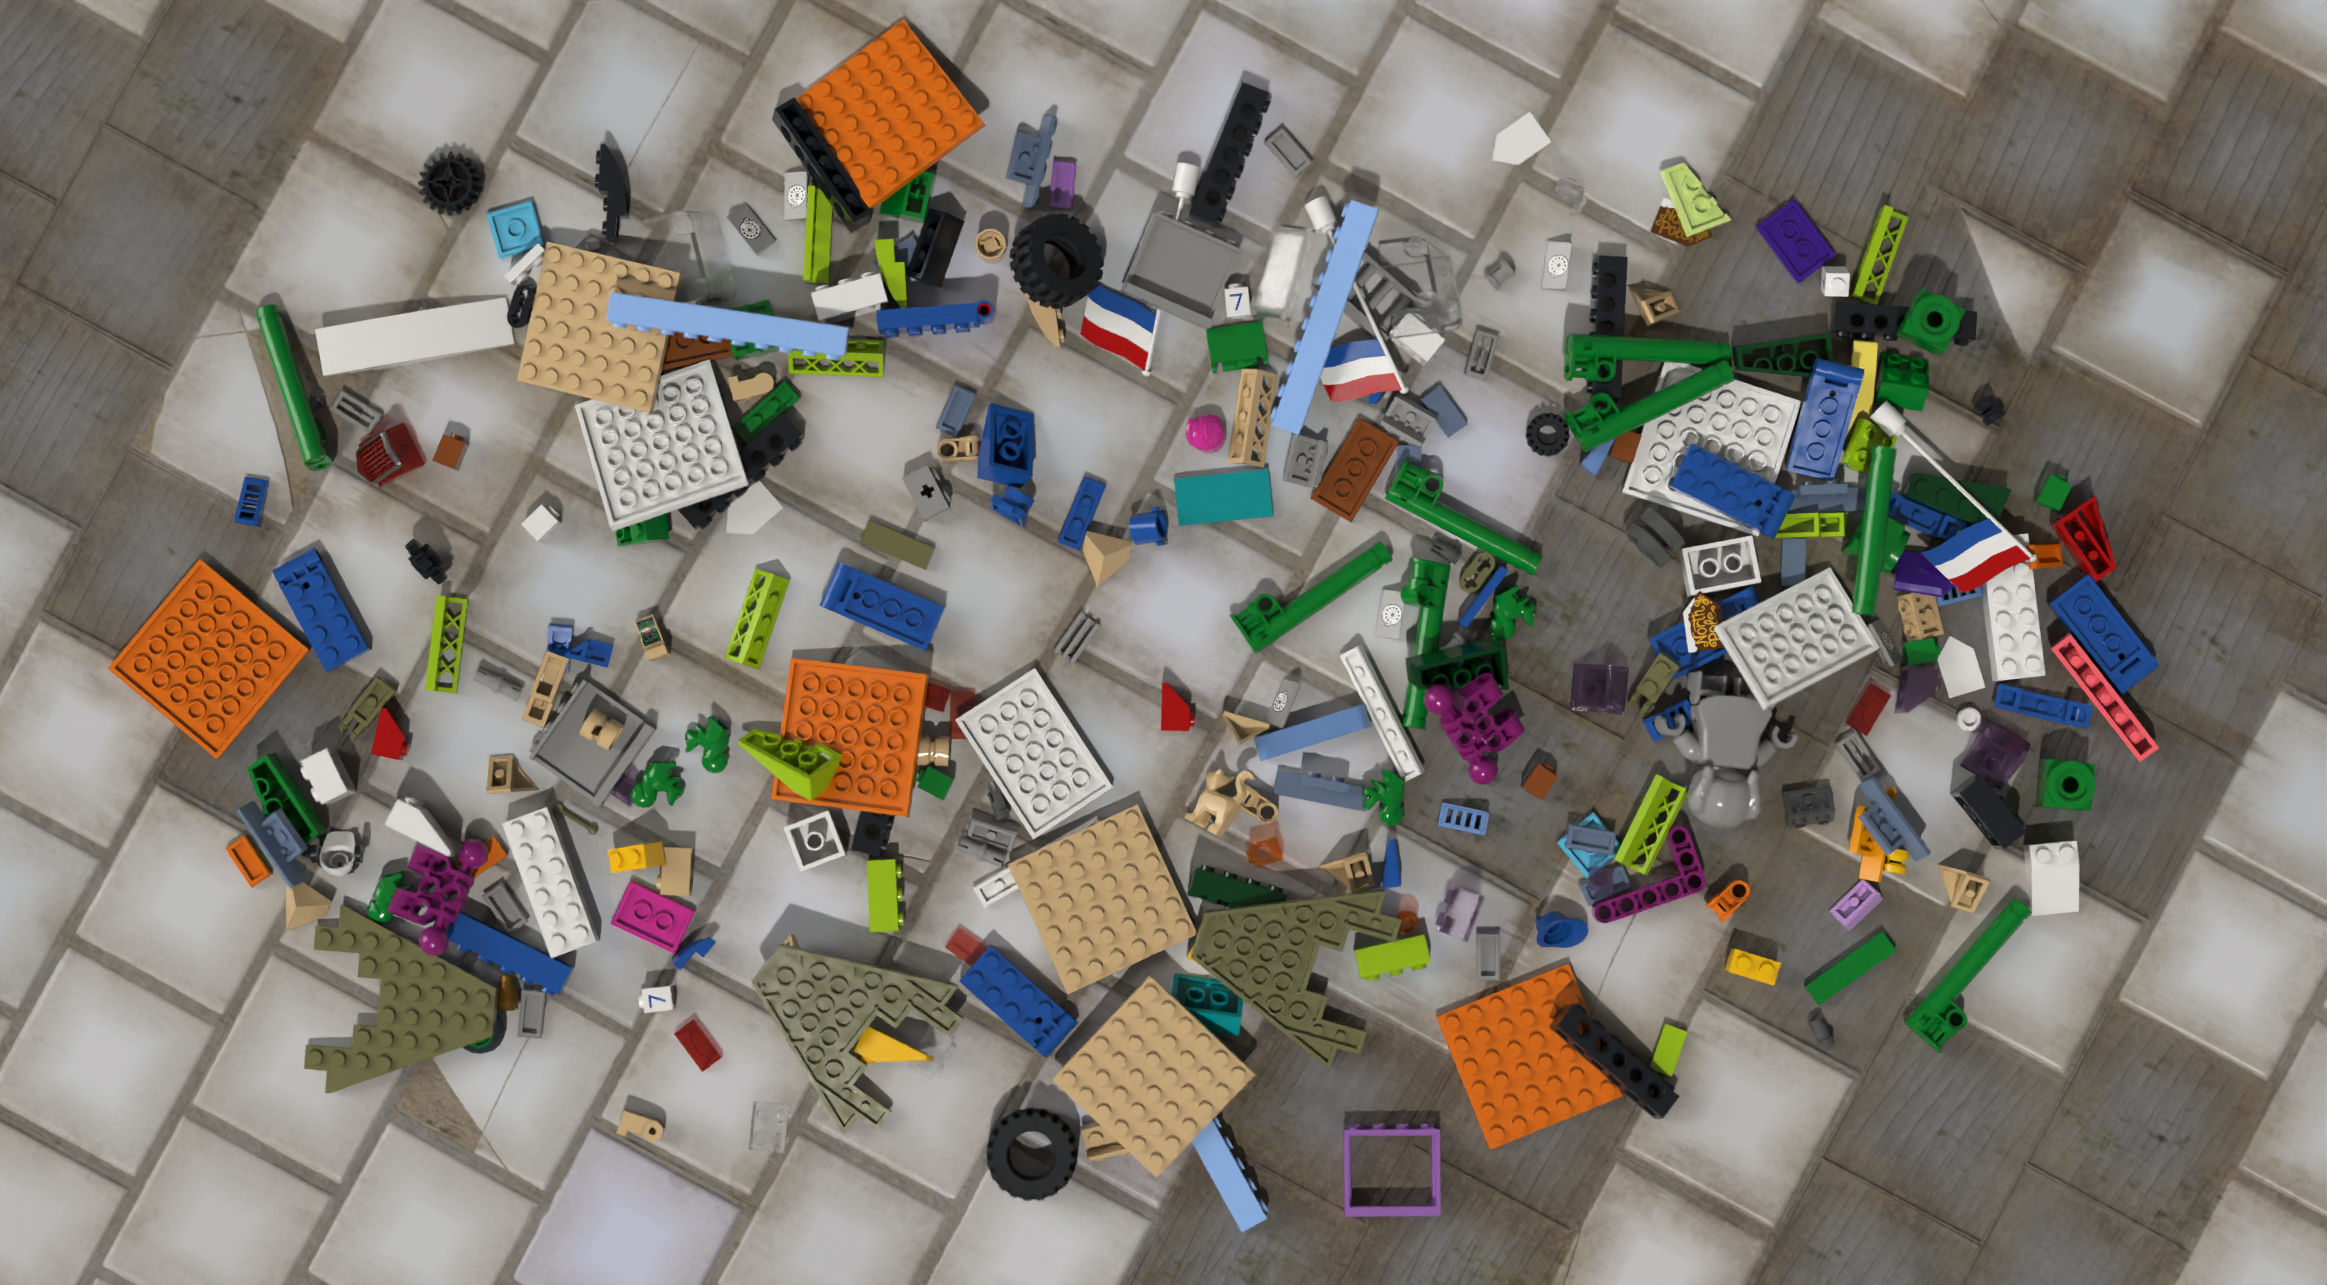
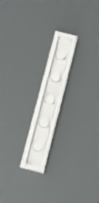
M1362 645L1339 655L1401 779L1406 782L1424 773L1425 770Z
M1096 816L1046 846L1100 821ZM1009 867L973 887L984 908L1019 889Z

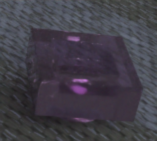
M623 774L610 794L631 807L633 804L631 790L637 782Z
M1590 866L1587 890L1612 893L1614 869Z

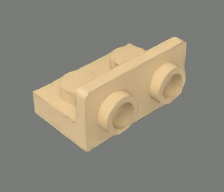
M1918 593L1897 596L1898 609L1901 613L1904 633L1908 642L1944 634L1935 596Z
M1097 1122L1081 1126L1088 1161L1098 1162L1105 1160L1107 1157L1129 1154Z

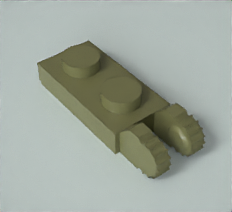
M1664 651L1660 652L1636 688L1637 691L1629 700L1628 705L1633 708L1639 702L1641 696L1644 695L1649 699L1639 712L1644 717L1652 706L1658 702L1682 665Z
M377 676L348 711V716L338 729L344 732L349 728L353 720L356 719L360 724L351 733L350 739L352 741L357 740L365 728H368L378 716L381 707L384 708L397 690L380 676Z

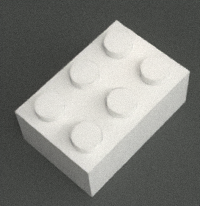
M875 271L862 274L861 279L852 281V278L838 281L839 285L829 287V285L819 286L815 288L816 292L811 293L818 320L823 324H832L891 307L884 281L880 273L875 274Z
M1752 536L1679 550L1687 597L1695 596L1699 591L1706 594L1761 583Z

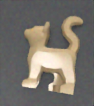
M1222 769L1209 772L1206 776V788L1199 796L1194 812L1187 813L1185 818L1205 828L1209 824L1212 815L1216 816L1214 824H1211L1207 830L1222 838L1232 821L1239 815L1241 804L1246 796L1244 781L1246 779L1254 780L1256 777L1254 772L1244 770L1237 777L1227 776L1223 773ZM1236 779L1237 795L1234 797L1222 795Z

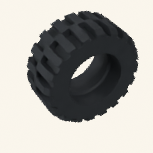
M1051 213L1040 217L1019 232V235L1015 237L1012 243L1013 248L1010 249V258L1013 259L1010 262L1011 271L1014 270L1015 275L1013 278L1015 282H1018L1021 286L1019 289L1023 294L1027 293L1031 301L1034 303L1039 301V305L1046 308L1051 306L1053 309H1060L1073 305L1096 289L1099 284L1098 280L1103 275V270L1100 268L1104 266V258H1101L1100 254L1103 252L1101 245L1098 246L1096 242L1098 240L1097 237L1089 232L1090 228L1085 223L1080 224V220L1073 216L1068 218L1067 214L1059 213L1057 215ZM1045 243L1054 245L1065 255L1069 264L1068 279L1056 275L1049 268L1044 256Z
M1027 1107V1109L1013 1111V1113L1005 1116L996 1125L987 1145L986 1162L992 1179L997 1182L998 1187L1002 1191L1005 1190L1010 1196L1022 1198L1024 1201L1036 1199L1039 1201L1049 1196L1052 1197L1068 1184L1077 1164L1078 1147L1070 1126L1059 1115L1053 1114L1047 1109ZM1034 1131L1045 1135L1054 1147L1055 1157L1052 1166L1039 1176H1026L1019 1173L1013 1167L1010 1160L1011 1144L1019 1135L1025 1132Z

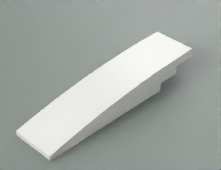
M507 298L428 309L315 329L323 376L327 377L343 373L351 374L372 369L380 370L514 345L513 329L507 321L509 310Z

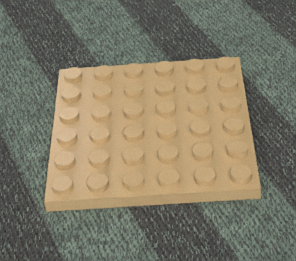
M547 242L544 252L545 259L541 266L517 381L652 413L669 335L660 334V329L651 328L650 332L636 330V325L627 324V328L613 327V322L606 321L610 292L677 302L683 273Z
M1138 804L1008 864L1067 994L1197 935L1196 929Z
M1150 975L1052 1078V1081L1157 1178L1254 1077L1255 1072Z

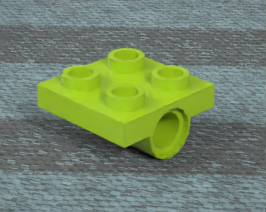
M1859 418L1841 462L1855 472L1868 475L1872 460L1871 448L1873 446L1893 448L1898 437L1894 434L1889 437L1879 426L1866 419Z

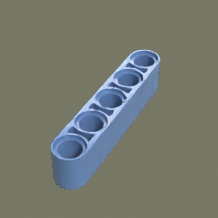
M1362 704L1256 737L1254 742L1260 761L1359 731L1372 725L1366 706Z

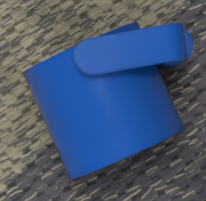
M1008 485L1002 497L997 495L992 497L990 507L1007 519L1024 527L1028 521L1027 513L1035 500Z
M1163 507L1151 508L1152 512L1133 514L1129 522L1130 535L1136 545L1156 543V546L1168 544V525Z

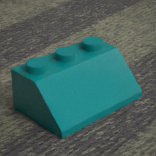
M1174 973L1172 995L1213 1034L1239 1036L1243 1000L1218 979Z

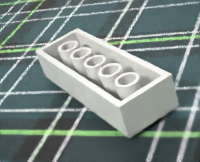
M2028 534L2013 535L2027 549L2026 546L2030 545ZM2026 560L2007 568L1981 586L1992 682L2045 676L2033 569H2029V563Z
M545 807L502 823L550 957L554 958L600 941L552 808Z

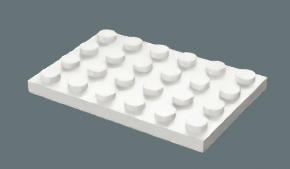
M1831 568L1794 585L1718 624L1714 628L1763 710L1872 654L1880 648L1861 616L1851 613L1853 603Z
M1035 668L955 720L1033 840L1113 788Z

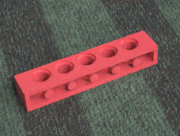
M2070 632L2050 646L2139 762L2159 749L2157 743Z

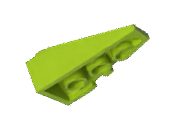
M755 728L738 740V744L786 786L810 801L828 788L842 759V754L825 745L816 743L815 746L803 744V740L797 738L794 741L782 739L780 734Z

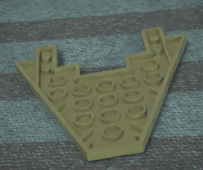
M1382 889L1204 911L1191 958L1326 1068L1331 1069L1337 1048L1360 1055L1367 1032L1361 1028L1322 1018L1328 995L1306 989L1319 946L1343 952L1349 929L1395 942L1402 919L1380 912L1386 891Z
M340 905L339 927H315L314 950L359 953L358 977L380 979L377 1026L354 1025L352 1048L306 1045L304 1069L327 1071L325 1093L336 1092L495 1036L498 987L439 955H427L422 951L419 944L371 920L347 905Z
M781 943L752 980L753 987L843 1134L848 1131L858 1117L875 1130H878L892 1112V1109L855 1084L868 1064L853 1054L850 1049L877 1015L897 1029L911 1010L947 1037L952 1035L963 1020L962 1015L946 1005V1002L958 988V985L955 983Z

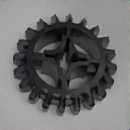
M449 152L447 159L443 153H439L440 160L437 161V159L431 157L433 165L430 166L425 163L424 167L428 170L427 173L420 172L419 174L425 178V180L418 181L419 186L425 187L419 191V194L427 195L423 202L425 204L431 202L429 207L431 210H435L438 207L439 214L442 215L446 210L447 215L452 216L455 209L456 213L461 215V207L469 211V202L477 204L473 196H481L482 194L476 190V188L483 187L482 182L476 181L482 177V174L480 172L474 173L478 166L476 164L470 165L472 160L469 157L463 160L461 153H458L455 158L454 153ZM455 166L461 167L466 171L468 180L457 178ZM445 168V174L441 178L434 179L435 175ZM450 179L455 182V185H451V189L443 185L450 183ZM433 187L444 190L446 202L436 198ZM467 188L466 193L460 199L454 201L458 191Z

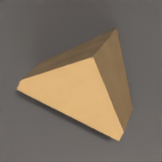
M1627 285L1646 327L1680 312L1671 291L1662 292Z
M1086 531L1082 550L1097 588L1129 561L1133 542Z
M1226 711L1223 712V718L1238 745L1269 729L1270 724Z
M513 755L489 757L487 794L539 790L515 761Z
M1366 852L1320 865L1322 869L1349 888L1352 893L1375 887Z
M1938 864L1951 907L1974 913L1990 883V878Z
M304 882L292 889L287 885L285 890L286 931L325 917L332 901Z

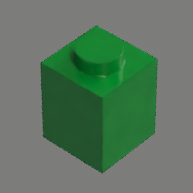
M2055 473L2054 476H2046L2033 502L2053 512L2060 511L2072 485L2067 483L2068 479L2062 475Z
M1934 638L1901 643L1905 667L1938 661L1937 656H1940V647L1938 642L1934 641Z
M930 766L926 770L922 768L916 779L919 782L918 788L941 800L945 799L955 780Z

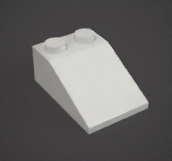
M413 797L397 799L385 823L386 826L448 857L458 856L459 851L428 809L422 807L423 802Z
M2070 840L2023 845L2029 905L2032 912L2030 915L2079 912V856L2077 841Z

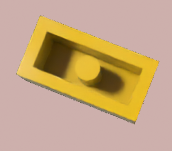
M662 841L608 850L611 873L666 865Z
M1731 948L1724 971L1774 986L1781 963Z

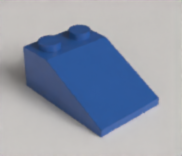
M992 403L989 405L978 455L977 478L1022 488L1033 476V413Z

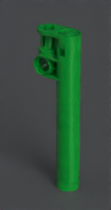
M278 305L263 306L257 309L255 314L304 465L311 471L326 469L333 464L332 458L326 454L324 448L326 446L325 440L327 439L326 433L320 420L312 412Z
M1569 333L1565 342L1564 378L1566 381H1571L1573 378H1584L1586 381L1608 382L1615 376L1616 360L1715 365L1725 360L1729 363L1731 348L1728 342ZM1600 365H1603L1605 368V373L1602 377L1598 374Z
M1722 360L1618 410L1608 394L1598 393L1592 397L1590 402L1584 404L1583 408L1573 413L1565 412V419L1582 449L1588 452L1719 389L1724 384L1727 385L1735 380L1734 374L1727 361ZM1600 406L1606 407L1605 409H1602V410H1601V409H1597V407H1600Z
M1873 446L1871 448L1872 460L1865 486L1866 503L1853 596L1854 603L1852 604L1851 613L1860 615H1876L1894 464L1897 449L1884 446Z
M1406 457L1386 494V500L1506 563L1524 570L1532 576L1542 559V554L1532 551L1531 548L1437 500L1443 489L1441 475L1426 468L1421 469L1409 462L1410 458ZM1430 478H1435L1439 481L1440 485L1437 489L1431 490L1427 488L1426 481Z
M1378 541L1372 548L1362 552L1281 608L1272 595L1261 594L1248 603L1244 610L1236 615L1231 613L1229 616L1252 650L1257 654L1383 568V565H1387L1393 559L1382 542ZM1267 598L1272 602V608L1269 611H1263L1259 608V601L1261 599ZM1251 615L1250 617H1248V618L1245 619L1244 621H1241V620H1242L1243 618H1245L1246 616Z
M1410 558V562L1413 563L1411 577L1408 578V583L1401 590V600L1406 605L1420 608L1413 656L1438 650L1451 565L1425 559ZM1409 682L1404 709L1405 717H1403L1402 726L1426 729L1428 709L1424 703V696L1428 689H1417Z
M2013 897L2008 906H2005L1904 1021L1913 1032L1938 1053L1942 1052L1941 1047L1949 1037L1953 1038L1967 1024V1015L1954 1001L2022 925L2023 920L2027 919L2032 913L2017 898ZM1956 1012L1960 1017V1021L1953 1026L1949 1018L1952 1013Z

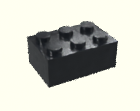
M1982 775L1971 776L1950 794L1993 848L2005 850L2027 832L2023 827L2025 822L2018 814H2012L2008 809L2010 806L2009 802L2002 795L1998 796L1993 790L1995 785L1987 776L1984 778Z

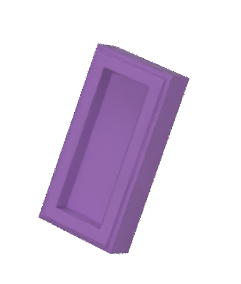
M1053 160L1049 208L1072 210L1077 162Z

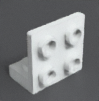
M537 244L504 277L516 288L524 284H531L537 289L542 262L545 259V249L540 244ZM528 290L523 291L522 294L526 299H529Z

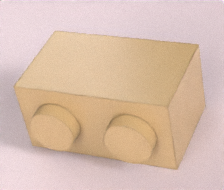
M663 847L666 865H662L661 875L657 876V890H660V895L692 896L694 848Z

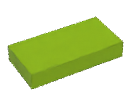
M1664 1023L1649 1066L1655 1071L1672 1077L1688 1032Z

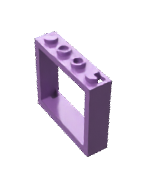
M1382 1123L1372 1124V1128H1363V1124H1348L1349 1128H1343L1345 1217L1441 1216L1440 1129L1434 1128V1123H1421L1420 1128H1411L1409 1123H1398L1396 1128H1387V1124ZM1351 1136H1431L1432 1204L1352 1205Z

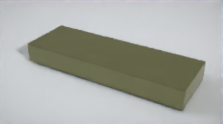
M870 520L860 540L863 544L926 570L935 548Z

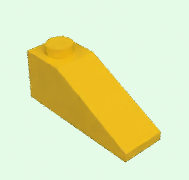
M872 1026L867 1027L854 1052L861 1055L860 1059L869 1064H873V1062H933L935 1058Z

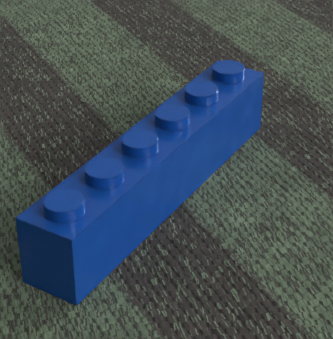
M463 911L459 913L456 923H450L446 931L449 940L457 943L456 948L466 953H469L471 950L479 954L477 958L488 964L493 961L500 965V970L508 974L515 972L521 975L520 980L530 985H533L534 982L542 985L541 990L553 996L555 993L560 994L563 992L575 968L555 957L551 958L549 954Z

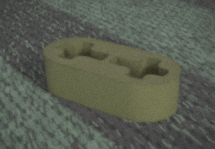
M1483 552L1473 559L1459 580L1460 588L1464 592L1473 593L1481 587L1495 567L1494 557L1489 553ZM1487 557L1490 568L1485 567L1481 572H1478L1477 569L1480 566L1479 558L1484 559ZM1474 573L1478 576L1474 580L1476 587L1466 588L1464 578H1470Z

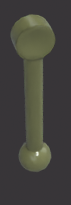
M562 804L555 805L554 811L556 813H562L586 828L591 835L597 833L596 826H590L566 811Z

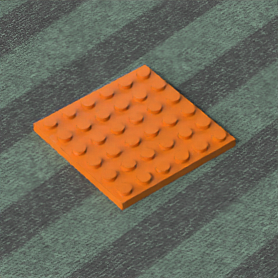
M904 19L796 98L860 191L861 198L872 210L985 127L982 119Z
M199 559L108 669L215 759L219 760L309 653L310 649L205 561Z
M791 658L780 731L781 738L794 741L795 738L801 739L803 744L815 746L816 743L825 745L842 754V759L828 788L812 801L792 791L775 775L771 799L910 817L929 675Z
M1569 963L1436 1016L1490 1150L1623 1097L1620 1089L1549 1028L1565 1005L1579 1004L1587 1011L1586 1015L1590 1017ZM1581 1023L1577 1025V1031L1580 1035L1584 1031ZM1597 1038L1595 1040V1047L1597 1050H1600L1601 1042Z

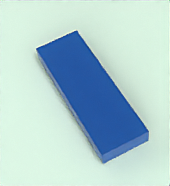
M1084 476L1057 541L1058 543L1080 551L1086 531L1090 527L1106 488L1105 484Z
M1501 566L1496 570L1459 620V626L1463 629L1468 627L1508 573L1507 569Z

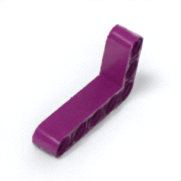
M1671 827L1666 837L1678 875L1596 903L1592 907L1591 912L1597 922L1610 923L1703 890L1706 884L1705 876L1690 833L1685 827ZM1676 830L1682 831L1684 835L1680 843H1675L1672 839V834ZM1685 852L1689 853L1692 859L1691 863L1687 866L1682 865L1680 862V856ZM1696 875L1699 879V885L1692 889L1688 885V878ZM1669 883H1674L1677 887V891L1673 896H1668L1665 892V887ZM1647 890L1652 891L1654 894V900L1650 904H1646L1643 901V894ZM1628 898L1632 902V907L1624 912L1620 908V902L1622 899ZM1601 906H1606L1609 909V916L1605 919L1599 918L1597 913Z

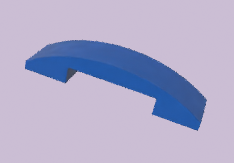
M1891 491L1888 517L1902 525L1945 542L1955 536L1957 531L1964 530L1967 526V523L1948 515H1942Z
M2000 683L1998 684L1993 707L2084 729H2088L2093 709L2092 705L2034 693Z

